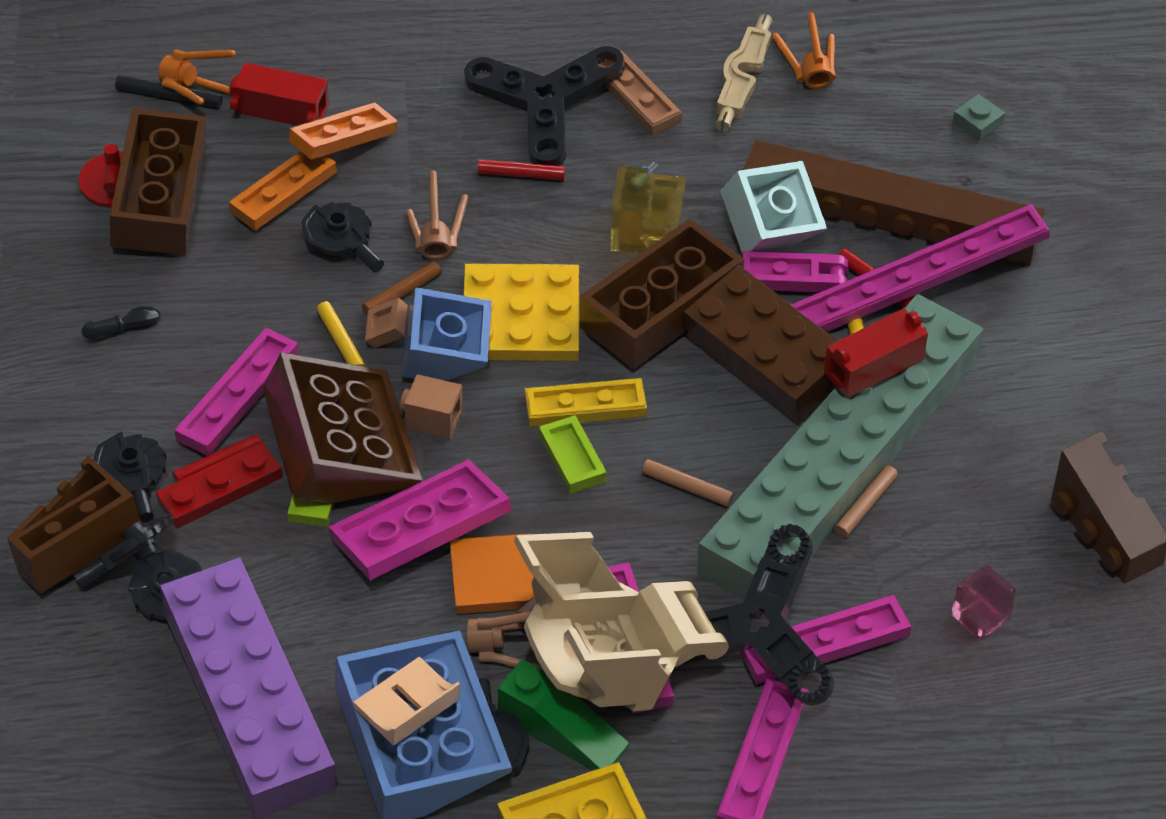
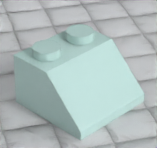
M803 161L737 171L720 190L742 253L743 251L779 252L827 229Z

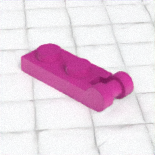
M743 251L742 258L745 259L744 269L772 291L822 292L848 281L845 277L848 273V260L842 255Z

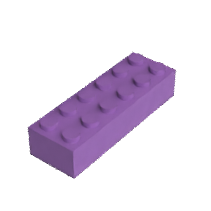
M239 557L160 585L163 612L253 818H261L335 790V763L241 558Z

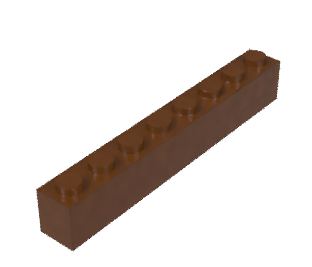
M756 139L743 170L803 161L823 216L933 243H939L1027 206L1001 198ZM1034 207L1043 220L1045 209ZM1037 243L1001 259L1030 266Z

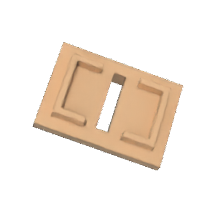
M418 657L355 700L353 707L394 746L457 702L460 694V683L451 684L447 682L422 658ZM398 689L418 710L414 711L394 690Z

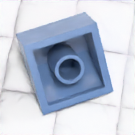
M415 287L407 313L401 377L415 379L418 374L448 381L486 367L488 363L492 301Z

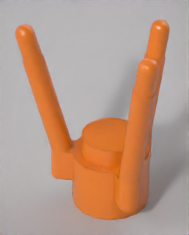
M809 12L808 22L813 51L804 56L801 66L780 35L773 33L772 37L794 70L797 82H805L812 89H821L836 79L834 70L835 36L833 34L828 35L827 55L825 56L821 52L815 15L813 12Z
M175 49L173 55L165 56L159 65L158 76L162 82V87L172 89L199 105L204 103L203 98L188 90L185 86L196 84L229 94V86L196 76V67L189 60L234 57L236 52L234 50L185 52Z

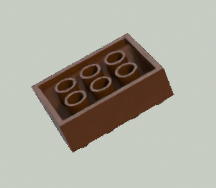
M280 352L262 387L294 498L336 503L408 489L423 481L387 371Z

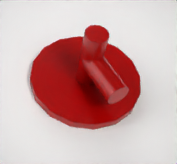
M107 144L103 149L104 153L87 162L82 167L78 177L82 195L87 201L100 207H112L123 152L119 151L118 146L115 144Z

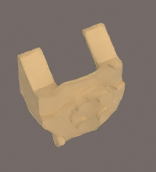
M591 532L516 535L514 543L529 571L534 576L531 584L536 605L526 620L524 629L538 662L558 690L570 693L576 697L588 699L598 707L625 705L632 711L652 710L675 667L697 655H705L706 658L713 660L722 657L728 651L729 645L721 633H716L697 601L698 593L691 582L652 583L637 592L617 581L599 553L591 545L594 539Z

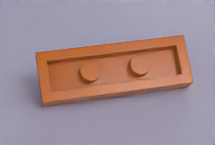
M374 102L290 128L288 141L312 160L396 133L398 121Z
M300 151L229 201L230 212L256 231L336 174V162L327 155L311 160Z

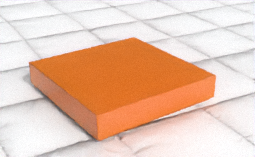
M516 535L464 538L450 541L456 614L520 610L534 597L531 584L534 576L529 571L514 543Z

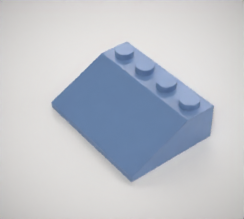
M460 630L336 657L335 689L380 819H415L424 817L511 773L512 766ZM420 657L447 682L451 684L460 683L459 700L393 746L353 707V702ZM398 689L394 690L414 711L418 710Z

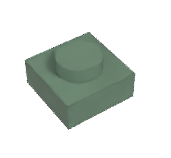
M978 94L954 111L953 122L978 140H981L1004 123L1006 113Z

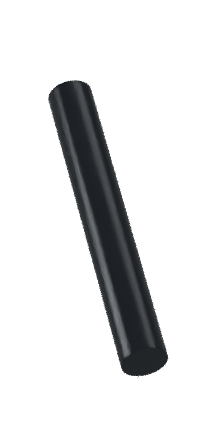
M118 75L116 78L115 88L119 90L197 104L172 89L162 87V83L122 75ZM187 88L203 98V106L221 108L223 102L222 94Z

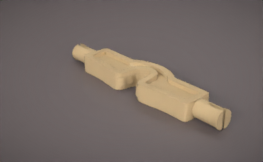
M765 14L758 16L755 28H747L739 49L731 53L724 63L722 78L724 87L717 101L719 117L715 123V128L720 132L722 127L723 132H728L733 118H741L747 102L755 91L756 78L747 73L760 74L763 70L765 55L771 40V32L768 30L773 22L769 15L766 16L765 21Z

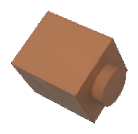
M417 374L411 389L405 388L401 397L400 411L405 412L406 429L451 439L463 411L462 385Z

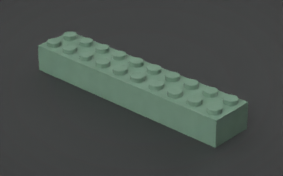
M917 294L905 309L909 313L916 311L927 330L928 339L924 360L849 398H846L835 387L700 541L697 574L745 600L761 557H764L768 542L770 541L769 537L775 533V529L781 528V525L786 526L788 524L798 525L810 536L813 543L811 559L834 532L835 525L881 470L893 462L978 361L984 328ZM797 537L786 539L781 545V554L784 556L789 555V557L791 554L795 555V552L799 551L798 548L801 547L800 539Z

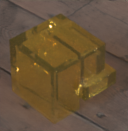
M618 165L611 207L610 250L642 253L680 226L686 177L650 173L648 176V168Z

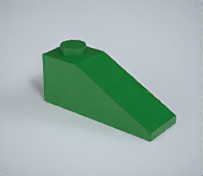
M523 659L520 660L498 687V710L515 715L527 734L592 771L617 763L629 748V742L579 697L558 690L543 670Z

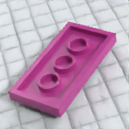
M468 459L329 526L331 539L369 580H372L486 523L492 522L496 518L512 511L510 498Z

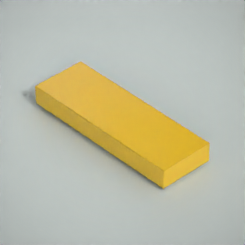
M642 378L525 388L529 427L543 426L576 415L579 423L647 417Z

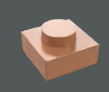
M397 297L368 309L365 341L373 348H377L404 337L408 305Z

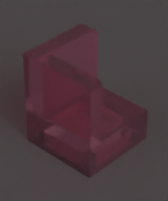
M986 564L958 584L952 615L981 641L1011 619L1016 590Z

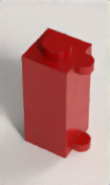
M244 63L238 76H233L230 83L229 95L232 97L230 109L235 110V113L299 126L322 119L329 107L327 79Z
M903 308L827 346L824 373L846 398H849L924 360L928 333L921 322L919 314L916 311L909 313Z

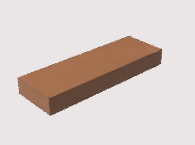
M620 50L624 56L625 64L623 75H619L617 80L614 78L612 82L609 81L603 85L652 136L682 122V112ZM605 59V62L601 60L598 66L610 67L615 63L611 62V59L610 61Z

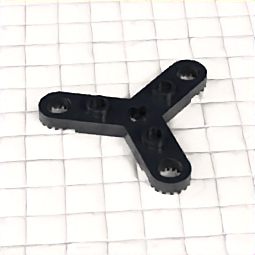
M603 46L546 76L488 57H480L470 61L464 69L466 85L471 91L475 90V93L481 92L490 95L492 99L527 110L529 153L532 163L559 166V164L562 165L564 163L563 160H566L567 155L565 107L599 90L601 85L609 81L612 82L614 78L617 80L619 75H623L625 64L624 56L619 49ZM605 59L607 61L611 59V62L615 63L610 67L598 66V63L600 64L601 60L605 62ZM480 70L483 72L486 70L487 73L490 72L491 74L482 79L474 77V75H477V72L481 73ZM548 145L550 148L554 146V149H557L549 155L539 153L540 148L543 150L544 146L548 148Z
M781 525V528L775 529V533L769 537L770 541L768 542L764 557H761L744 603L707 611L705 614L716 633H721L726 639L729 648L725 654L754 648L801 703L814 706L825 702L830 697L834 689V678L827 667L786 621L812 555L813 543L806 531L798 525ZM790 537H797L801 541V547L798 548L799 551H796L795 555L791 554L790 557L789 555L784 556L781 554L782 543ZM765 614L764 617L769 621V625L767 627L761 626L758 632H756L751 621L753 618L760 619ZM697 655L684 663L706 659V656ZM810 673L821 674L822 685L819 686L818 690L816 689L814 693L810 692L809 694L801 690V682L806 675Z

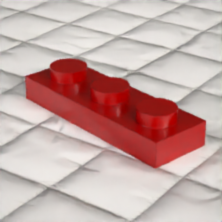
M260 442L157 491V503L166 515L170 514L172 516L171 522L178 529L283 478L282 467L265 444Z

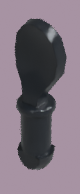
M139 306L131 309L124 318H121L120 315H115L114 318L96 322L89 321L84 324L81 333L89 340L117 332L121 334L125 329L156 323L160 320L161 314L156 308Z

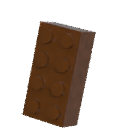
M132 108L110 212V247L186 255L206 149V116Z
M688 219L580 296L579 327L634 370L686 332L684 311L737 265L744 268L745 259L692 219Z
M737 265L684 311L687 338L796 425H799L812 414L835 389L836 385L824 373L827 346L837 342V340L740 265Z

